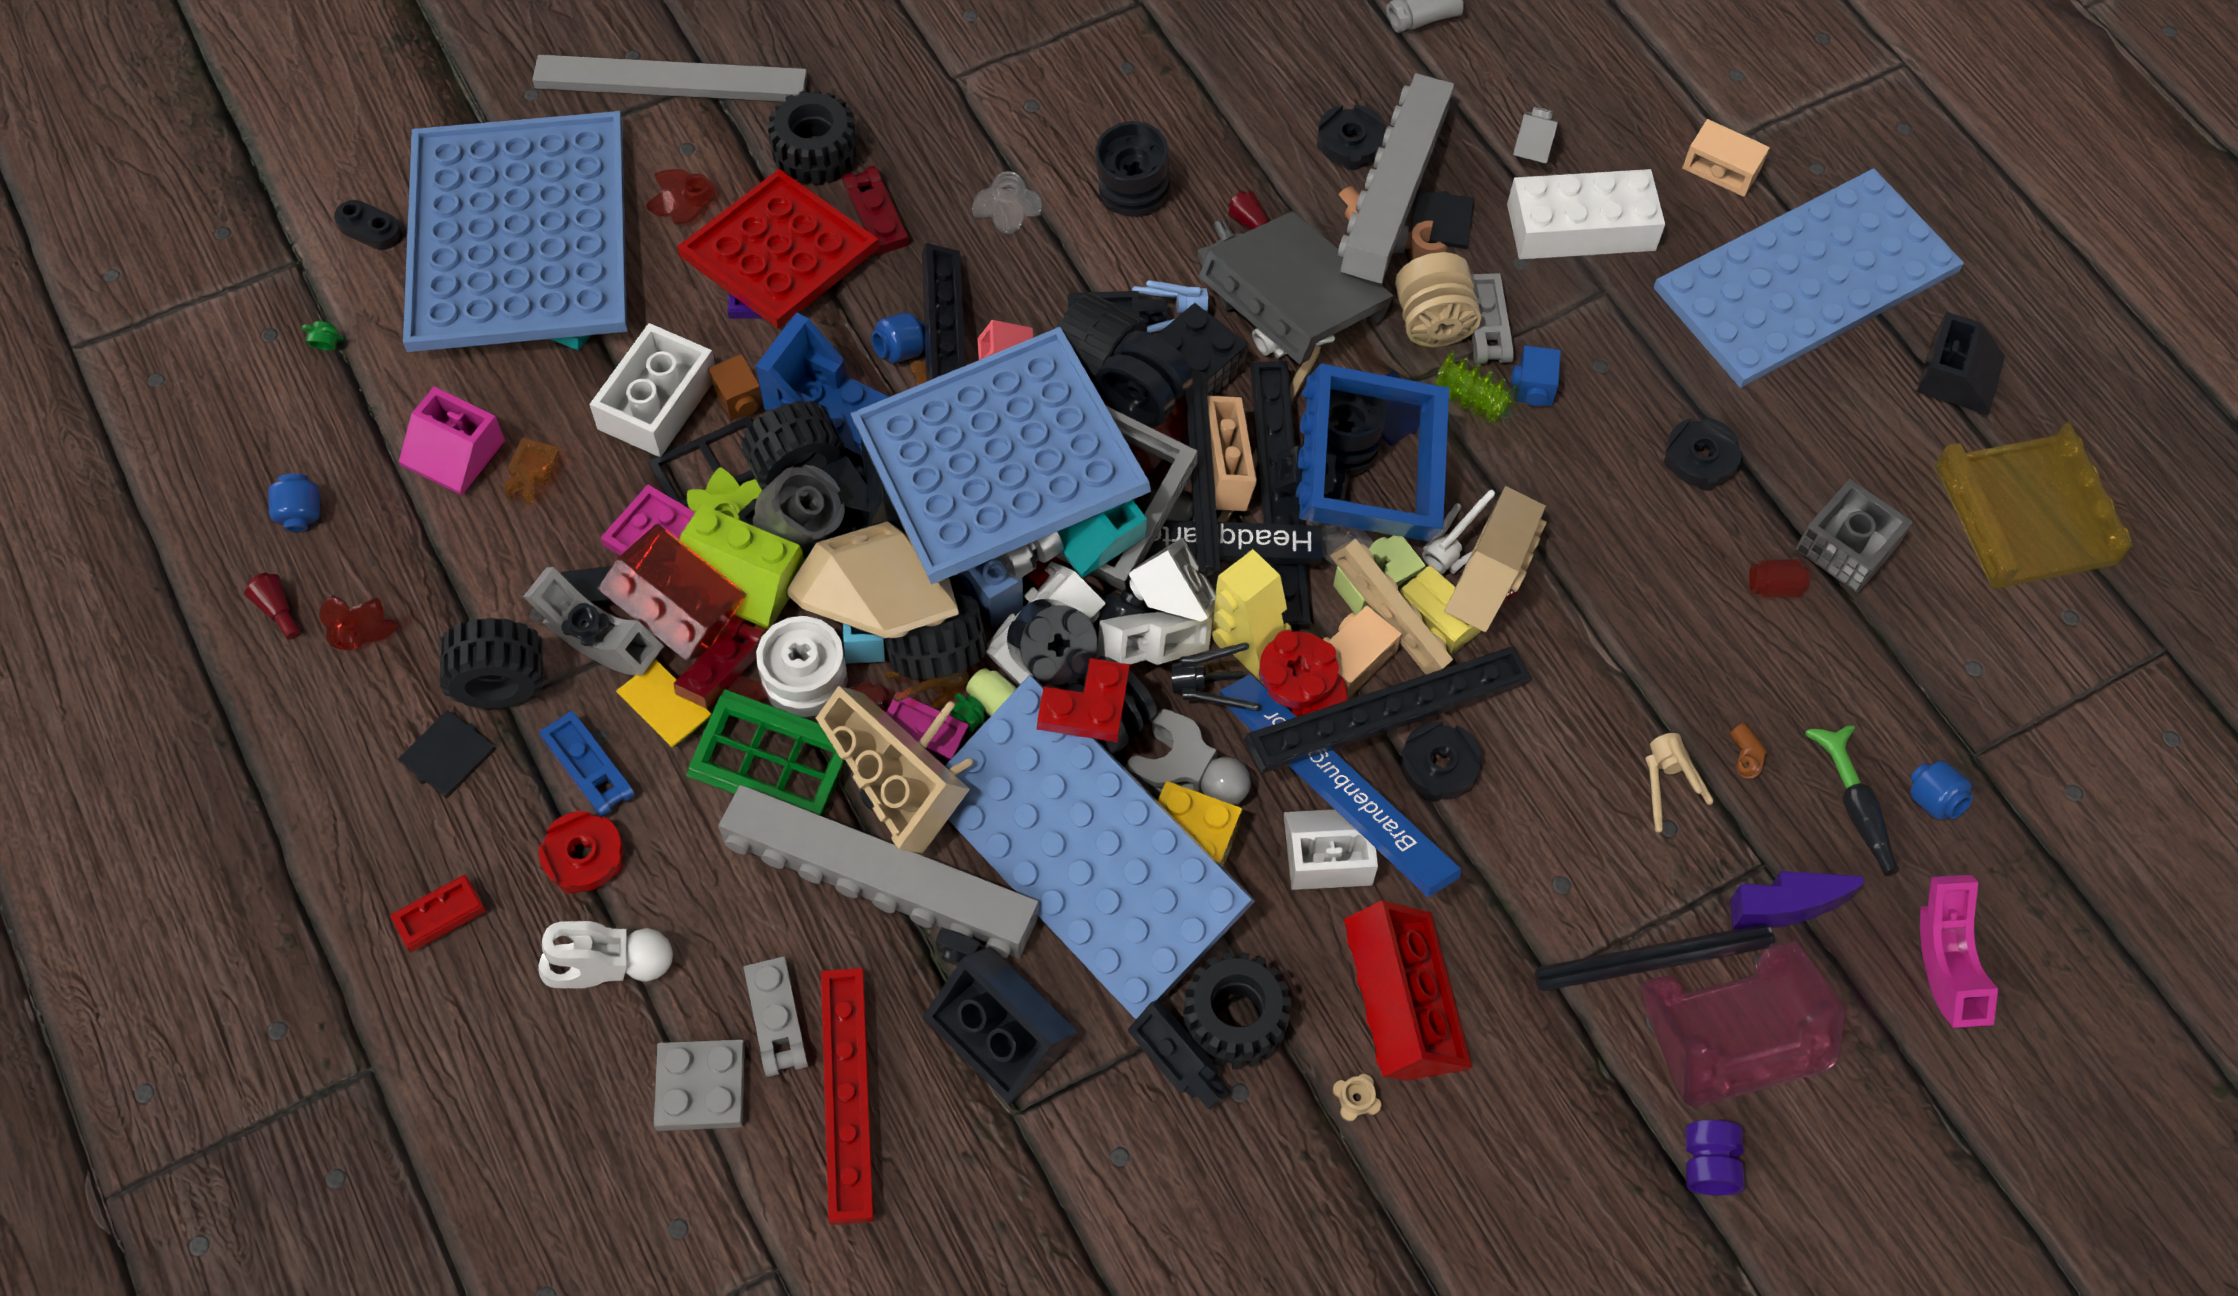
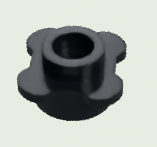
M580 603L571 609L567 620L563 621L561 628L565 635H573L580 639L582 645L590 646L596 642L597 634L609 626V618L604 613L599 614L597 609L588 603ZM588 622L589 625L587 627H583L582 623Z

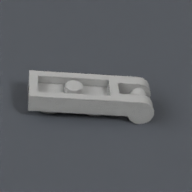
M1500 273L1471 274L1474 285L1473 290L1481 313L1480 325L1471 334L1474 363L1487 364L1488 360L1512 363L1513 344ZM1487 340H1497L1498 345L1488 346Z
M785 956L743 966L766 1078L779 1075L778 1070L793 1066L795 1070L807 1068L808 1063ZM790 1042L791 1050L775 1053L774 1046Z

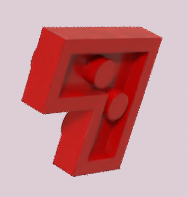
M1090 658L1084 693L1043 686L1036 730L1117 742L1130 664Z

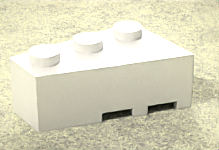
M1051 561L1045 569L1049 577L1038 591L1035 587H1031L1024 597L1029 603L1039 599H1054L1063 602L1086 614L1093 624L1099 617V610L1104 606L1105 602L1075 571ZM1018 613L1016 616L1014 614L1008 616L988 642L987 650L985 651L1014 682L1020 685L1030 674L1022 670L1010 656L1007 646L1008 629L1011 622L1019 615ZM1053 642L1048 643L1049 648L1052 647Z

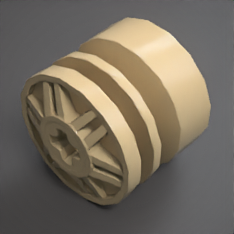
M1447 252L1430 253L1415 258L1404 265L1397 274L1395 285L1399 302L1403 308L1402 315L1405 321L1406 333L1412 342L1426 347L1447 346L1465 339L1479 327L1481 313L1473 290L1474 285L1467 261L1461 256Z

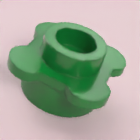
M315 321L313 326L302 325L301 330L307 332L305 343L310 347L333 351L336 349L337 342H344V337L340 336L336 327L330 323Z
M956 693L954 698L957 700V703L950 712L951 715L968 724V730L971 732L977 726L982 727L985 723L984 713L986 709L973 696L969 695L965 698L960 693Z

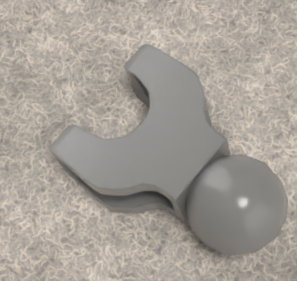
M1161 709L1156 713V716L1151 721L1152 729L1156 739L1165 743L1172 750L1165 757L1155 760L1136 755L1131 757L1124 766L1155 799H1159L1165 782L1169 781L1229 804L1238 805L1248 795L1251 786L1250 774L1244 764L1235 758L1225 756L1217 758L1216 749L1203 742L1201 731L1194 720L1166 709Z

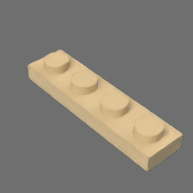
M1355 538L1341 545L1329 555L1371 608L1402 633L1400 644L1425 675L1443 669L1453 660L1446 651V645L1443 640L1437 635L1432 634L1423 623L1418 609L1407 603L1399 593L1396 582L1389 575L1382 572L1374 562L1372 552L1365 545L1359 543Z

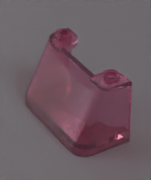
M1796 941L1766 949L1758 960L1756 975L1687 994H1683L1682 986L1674 977H1656L1641 982L1643 1006L1675 1086L1684 1102L1690 1106H1702L1819 1074L1828 1070L1839 1059L1846 1008Z

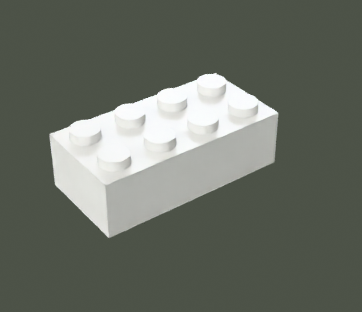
M1651 169L1518 177L1513 180L1507 203L1519 259L1656 251L1665 227Z

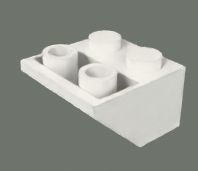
M1336 810L1284 812L1292 890L1373 885L1378 868L1376 848Z

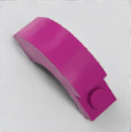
M1972 875L1931 877L1928 906H1922L1920 911L1921 949L1930 989L1938 1008L1952 1028L1994 1025L1998 987L1984 972L1975 946L1974 918L1978 881Z

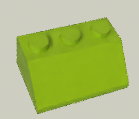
M701 504L681 533L670 586L717 608L770 629L790 598L787 588L805 562V558L800 545Z

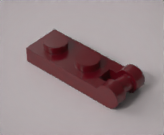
M875 165L867 167L865 172L856 175L852 172L842 175L845 190L862 227L879 239V249L874 252L875 255L878 256L909 246L907 233L881 181L877 167ZM868 185L871 188V190L865 192H860L859 188Z
M734 616L729 622L727 630L673 683L675 694L707 709L723 693L724 689L726 690L757 658L756 651L761 637L769 629L760 625L754 627L750 625V621ZM744 639L748 640L744 645L741 644Z

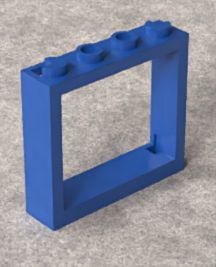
M1320 364L1310 376H1307L1306 387L1302 391L1303 398L1307 399L1306 411H1304L1300 423V432L1305 435L1304 446L1301 448L1298 457V468L1302 469V482L1299 483L1296 491V497L1299 498L1300 504L1299 519L1424 541L1431 540L1443 530L1449 388ZM1330 389L1421 406L1415 513L1324 498Z

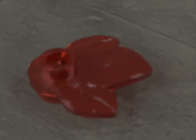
M682 169L660 171L655 173V178L663 191L646 204V207L658 216L672 215L674 224L687 223L699 215L702 206L707 205L713 200L715 196L714 185L702 174L690 175Z
M331 595L324 601L319 611V619L327 627V642L334 648L341 650H351L360 647L365 642L383 640L392 635L398 626V623L393 620L383 619L384 610L379 598H374L350 608L341 598Z

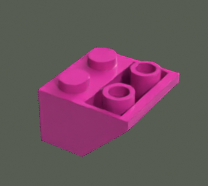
M433 386L411 413L399 463L400 466L462 496L505 442V438L495 415Z

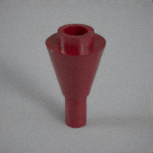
M1240 191L1228 204L1230 206L1228 216L1250 230L1270 222L1254 191L1247 193Z
M265 572L251 578L248 582V587L244 591V595L271 620L277 623L287 640L297 637L301 631L290 615L289 605L280 576Z

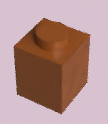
M742 354L708 368L713 390L731 421L739 417L749 416L756 410L764 407L760 385Z

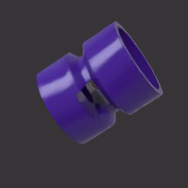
M1703 1120L1688 1124L1685 1127L1686 1151L1693 1154V1158L1686 1163V1187L1688 1190L1711 1196H1727L1743 1192L1745 1190L1744 1165L1741 1161L1737 1160L1744 1153L1742 1127L1736 1123L1719 1120Z

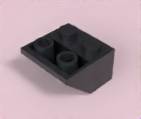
M1946 312L1932 337L1917 392L1988 415L2005 355L1983 323Z

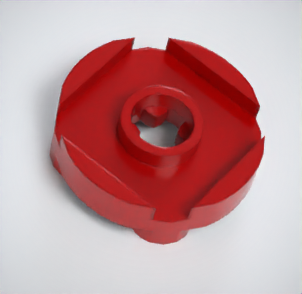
M1289 630L1279 632L1275 639L1265 647L1260 658L1259 678L1261 683L1263 682V685L1267 688V694L1275 702L1295 709L1307 708L1311 706V703L1328 698L1336 686L1339 671L1335 647L1311 633L1292 632ZM1296 663L1303 664L1305 668L1309 669V673L1302 672L1300 677L1294 676L1293 669L1289 666Z
M587 811L571 812L556 819L546 830L547 836L544 838L543 844L541 845L540 843L539 861L546 876L553 884L559 886L568 894L597 889L619 874L622 869L623 843L615 825L609 819L591 815ZM583 844L585 848L592 847V850L583 859L572 858L571 855L576 853L575 846Z

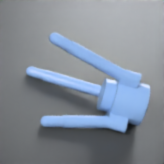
M1152 280L1146 282L1147 287L1134 286L1132 288V291H1139V294L1177 298V313H1183L1194 302L1205 311L1208 310L1207 288L1186 287ZM1175 319L1149 325L1147 332L1162 331Z

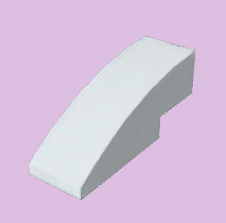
M1168 612L1135 614L1101 620L1096 658L1106 656L1125 664L1147 660L1159 665L1180 659L1182 656H1190L1208 651L1213 614L1202 622Z

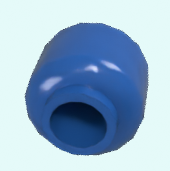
M908 312L880 319L871 335L874 351L880 358H884L892 364L920 356L925 347L924 323L918 321L913 314Z
M281 475L277 478L278 481L268 488L270 519L279 525H283L285 531H306L308 525L316 522L321 516L319 487L316 483L310 481L307 475Z
M1936 761L1931 765L1924 763L1911 776V781L1913 782L1910 789L1911 799L1937 820L1958 818L1969 808L1973 801L1971 781L1946 761Z

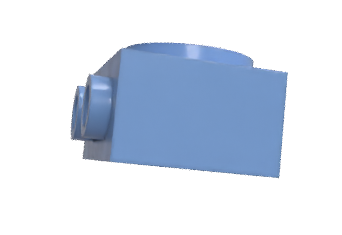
M997 557L952 576L964 593L973 597L978 602L980 614L991 629L1004 622L1010 614L1016 615L1023 608L1022 578L1018 580L1013 579Z

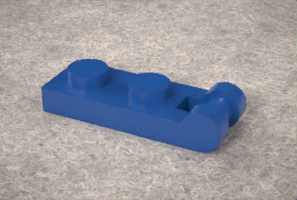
M573 710L539 731L541 739L589 801L599 817L603 818L611 812L610 807L619 801L627 802L635 796L628 782ZM608 780L613 787L600 794L596 788Z

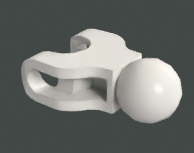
M591 921L557 922L550 925L543 934L541 944L543 954L540 958L538 971L542 981L547 986L553 988H587L608 981H623L625 973L635 980L647 982L658 979L666 973L672 963L673 952L669 940L657 930L644 928L636 930L626 937V929L607 928L602 924ZM560 936H567L573 943L554 945L553 940ZM550 964L571 967V969L565 974H556L551 971Z

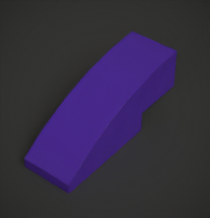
M1780 871L1771 886L1740 884L1731 898L1732 928L1740 929L1761 924H1767L1771 928L1813 919L1851 900L1864 884L1863 876Z

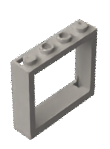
M1107 407L1126 441L1172 463L1171 468L1144 514L1147 518L1145 539L1124 551L1115 568L1105 563L1089 573L1123 591L1130 586L1129 581L1131 577L1128 573L1144 561L1197 465V450ZM1062 552L1055 556L1070 564Z

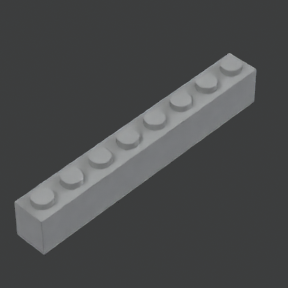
M1415 73L1411 85H1404L1399 100V105L1401 106L1396 105L1391 119V126H1387L1382 146L1385 148L1379 147L1373 167L1377 169L1370 168L1365 183V189L1368 191L1361 190L1356 206V211H1359V213L1352 212L1347 228V233L1350 236L1343 235L1337 254V256L1343 257L1340 272L1382 284L1446 118L1454 83Z
M743 785L738 787L718 825L725 846L736 853L744 855L750 852L760 856L762 861L771 867L783 869L785 866L796 870L802 878L816 884L820 883V881L835 886L838 892L850 898H857L859 895L871 900L874 906L885 912L894 913L897 910L909 915L910 919L920 926L931 928L935 925L969 937L985 945V948L992 947L1002 958H1007L1010 955L1020 959L1039 917L1037 915L1039 911L1037 900L917 853L898 850L894 844Z

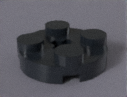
M1343 105L1336 106L1328 110L1319 122L1317 148L1327 158L1342 164L1346 169L1358 170L1363 164L1375 160L1379 147L1384 148L1382 146L1385 135L1383 120L1376 112L1364 106L1354 105V109L1344 110ZM1355 132L1358 135L1357 138H1348L1344 133L1351 135Z
M1703 418L1701 422L1694 421L1691 423V419L1684 420L1672 430L1669 436L1664 463L1669 470H1672L1683 481L1695 485L1701 490H1713L1716 485L1728 481L1739 466L1742 450L1739 452L1738 438L1731 428L1718 420ZM1704 447L1710 450L1709 457L1700 456L1694 448L1697 450H1702Z
M1437 721L1425 723L1413 730L1406 740L1400 756L1402 773L1409 785L1421 793L1426 800L1437 802L1441 799L1456 798L1466 793L1476 781L1480 771L1481 751L1474 737L1464 728L1457 725L1455 728L1443 726V722ZM1437 753L1440 757L1448 756L1450 760L1447 763V767L1442 768L1434 765L1433 754Z

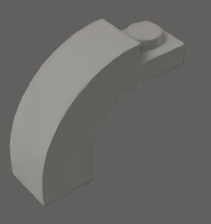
M546 567L523 596L545 618L542 623L582 654L612 670L641 676L664 647L638 620L620 619L596 607L554 567ZM580 603H588L595 607L599 614L604 613L609 618V626L597 634L596 642L590 646L582 645L580 639L573 635H565L561 628L563 621L567 620L571 609ZM588 622L582 623L583 627H587L589 625Z

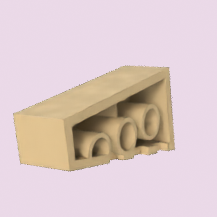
M1507 486L1504 487L1444 612L1484 632L1488 630L1509 589L1517 592L1527 573L1526 569L1532 560L1533 552L1540 540L1539 537L1547 523L1541 519L1546 505Z
M838 686L817 715L816 720L840 758L846 760L854 773L853 779L859 788L864 789L874 805L872 809L879 820L885 822L893 835L891 839L898 850L923 854L970 789L864 693Z

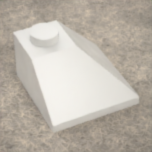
M1183 537L1139 564L1128 573L1131 577L1129 584L1133 593L1139 600L1144 599L1150 608L1200 622L1207 619L1214 612L1216 593L1207 577L1199 573L1198 563Z

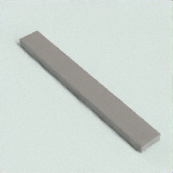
M538 55L532 81L534 88L786 102L785 97L791 94L797 96L799 92L805 91L807 71L800 68Z

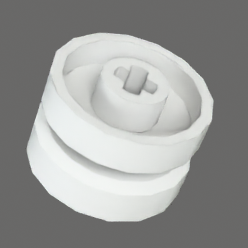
M808 616L786 618L772 625L761 637L756 651L757 666L764 693L774 707L800 717L816 716L838 686L846 688L848 677L842 641L834 628L821 619Z

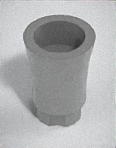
M1393 0L1386 5V11L1392 28L1395 32L1400 33L1405 30H1414L1442 19L1461 16L1463 13V0Z

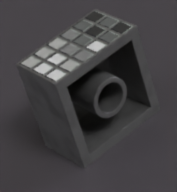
M1849 479L1807 526L1795 550L1859 593L1900 545L1913 521Z

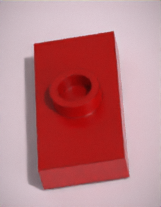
M464 874L390 914V917L405 946L412 953L485 913L486 910L468 877Z

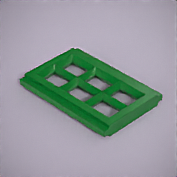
M724 689L689 764L686 776L734 795L738 787L743 785L824 817L846 765V760L840 758L819 723ZM729 715L758 725L750 745L721 735ZM766 728L796 739L788 759L758 748ZM717 742L746 752L738 772L709 762ZM804 742L833 752L825 772L796 762ZM754 755L784 766L776 786L746 775ZM792 769L822 780L813 800L784 789Z

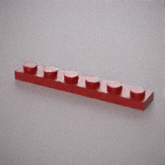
M863 968L821 971L828 1221L830 1225L874 1222Z

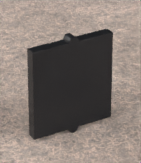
M1417 190L1411 232L1418 223L1433 221L1430 239L1427 243H1437L1440 241L1448 247L1467 249L1474 198L1451 195L1447 191L1438 193Z
M447 710L398 760L417 775L420 784L427 783L447 799L496 748L476 732L477 730L473 724L467 725Z

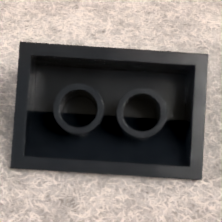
M987 947L963 957L922 1017L1008 1104L1015 1102L1057 1062L1078 1032L992 947Z

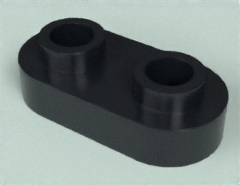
M346 201L340 204L334 212V219L341 233L374 249H390L396 246L402 238L401 228L394 216L362 201Z

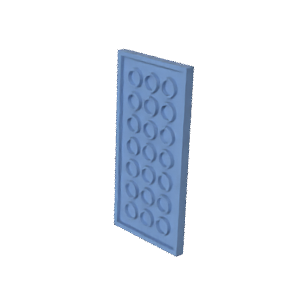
M1873 168L1656 279L1653 288L1736 384L1742 388L1960 272L1964 262Z
M1029 675L946 764L945 767L949 769L967 758L973 760V764L955 775L970 790L948 820L1016 893L1038 901L1039 911L1037 915L1124 1008L1137 1019L1152 1001L1158 999L1161 1001L1256 900L1096 739L1036 730L1043 685L1035 677Z

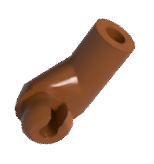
M1741 723L1729 734L1741 749L1736 763L1739 775L1746 779H1752L1762 772L1766 758V749L1748 725Z

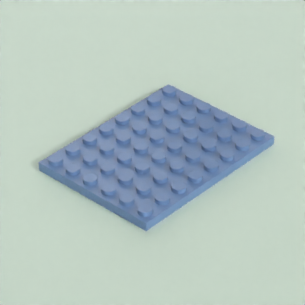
M620 111L412 129L403 344L406 352L627 332L623 123Z

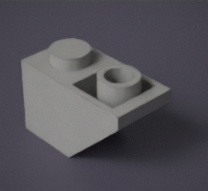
M1534 107L1532 112L1526 111L1524 113L1513 153L1514 156L1547 163L1559 120L1552 118L1554 111Z

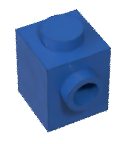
M1524 345L1519 365L1513 366L1510 385L1511 387H1517L1515 402L1528 403L1533 406H1552L1559 382L1561 350Z

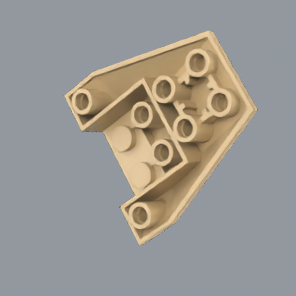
M888 521L817 542L787 588L788 596L802 609L883 638H899L908 634L909 630L922 626H936L943 623L946 618L959 615L949 578L931 585L907 533Z

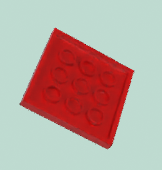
M778 169L679 244L677 249L682 259L779 329L791 320L796 312H801L879 249V239Z

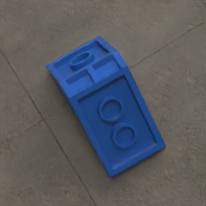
M796 312L756 364L764 408L769 411L782 404H791L802 400L804 403L813 401L817 405L821 404L828 412L846 448L845 455L863 464L862 439L850 413L889 398V396L847 377L844 358L809 318Z

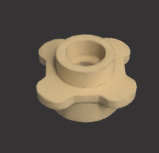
M1361 1074L1358 1077L1348 1079L1346 1082L1339 1080L1334 1084L1333 1094L1340 1100L1342 1106L1340 1115L1343 1119L1354 1121L1359 1115L1366 1113L1376 1115L1380 1111L1381 1101L1375 1097L1374 1081L1369 1075ZM1353 1095H1360L1361 1100L1355 1101Z

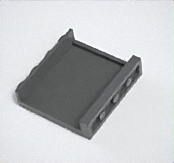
M1293 211L1209 249L1199 277L1299 364L1310 359L1316 343L1368 316L1378 324L1381 323L1394 296L1377 282L1340 272L1343 257L1337 256L1338 248Z

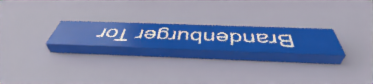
M1251 674L1220 690L1221 696L1246 700L1261 705L1260 711L1226 706L1252 732L1296 717L1287 707L1275 702L1267 694L1268 690ZM1333 750L1288 765L1428 898L1460 878L1461 868Z

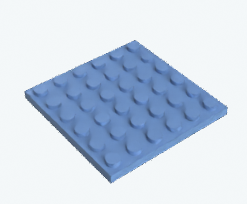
M1061 327L850 413L931 585L1151 492L1147 477Z

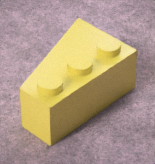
M1253 549L1218 576L1211 633L1215 643L1220 648L1244 642L1248 643L1249 648L1233 655L1260 681L1259 665L1263 650L1268 643L1275 639L1279 632L1292 630L1291 625L1288 623L1284 624L1281 613L1287 610L1280 574Z

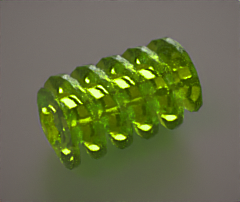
M1452 350L1439 369L1436 385L1449 388L1450 402H1456L1461 398L1460 406L1463 409H1468L1474 404V415L1481 416L1486 412V421L1493 423L1508 408L1515 395L1517 384L1509 391H1506V378L1503 377L1496 384H1493V371L1490 370L1483 378L1480 377V364L1475 365L1469 371L1467 370L1468 358L1464 357L1456 364L1454 363L1456 351Z

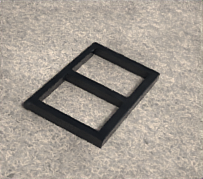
M744 417L666 452L661 457L657 456L649 460L648 463L665 494L689 508L687 499L681 502L678 500L660 466L700 449L711 470L715 473L720 467L707 445L744 428L751 427L753 423L750 417ZM751 470L734 477L739 485L755 478Z

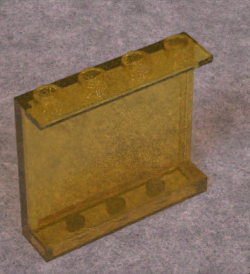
M2070 422L2064 423L2056 436L1965 453L1961 443L1947 445L1935 464V468L1993 590L2117 565L2133 546L2130 541L2129 532L2122 526L2115 512L2114 503L2107 496L2099 480L2097 469L2091 464L2084 450L2082 439L2076 435Z

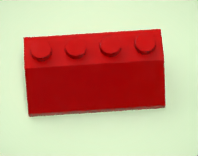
M1381 900L1345 918L1347 944L1352 951L1357 971L1356 981L1362 992L1366 1008V1021L1372 1032L1376 1048V1062L1381 1069L1382 1077L1409 1081L1465 1071L1472 1068L1431 912Z

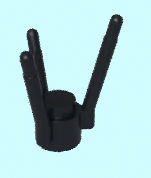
M1244 642L1196 656H1182L1181 663L1172 664L1173 693L1182 694L1183 700H1201L1241 709L1260 711L1261 705L1258 703L1198 691L1199 689L1206 688V681L1244 678L1245 672L1243 671L1206 672L1204 665L1198 666L1197 664L1245 651L1249 648V644Z

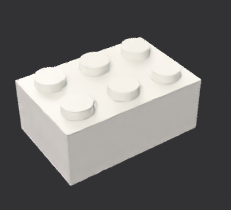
M648 323L589 404L597 429L661 457L712 385L708 370L709 367L715 365L712 350Z

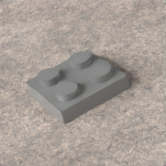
M743 1040L657 1043L654 1128L656 1131L743 1127L745 1044Z

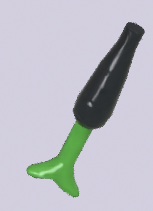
M1845 726L1837 732L1824 729L1807 730L1805 735L1822 746L1832 756L1846 788L1843 795V804L1861 837L1878 860L1883 874L1889 876L1897 873L1899 867L1892 853L1880 804L1871 787L1860 782L1846 751L1847 741L1854 732L1855 726Z

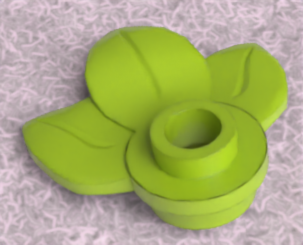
M718 468L710 478L706 490L691 489L687 491V503L689 509L694 512L702 504L741 521L738 513L753 499L758 498L762 489L759 487L756 479L739 486L738 482L724 468Z

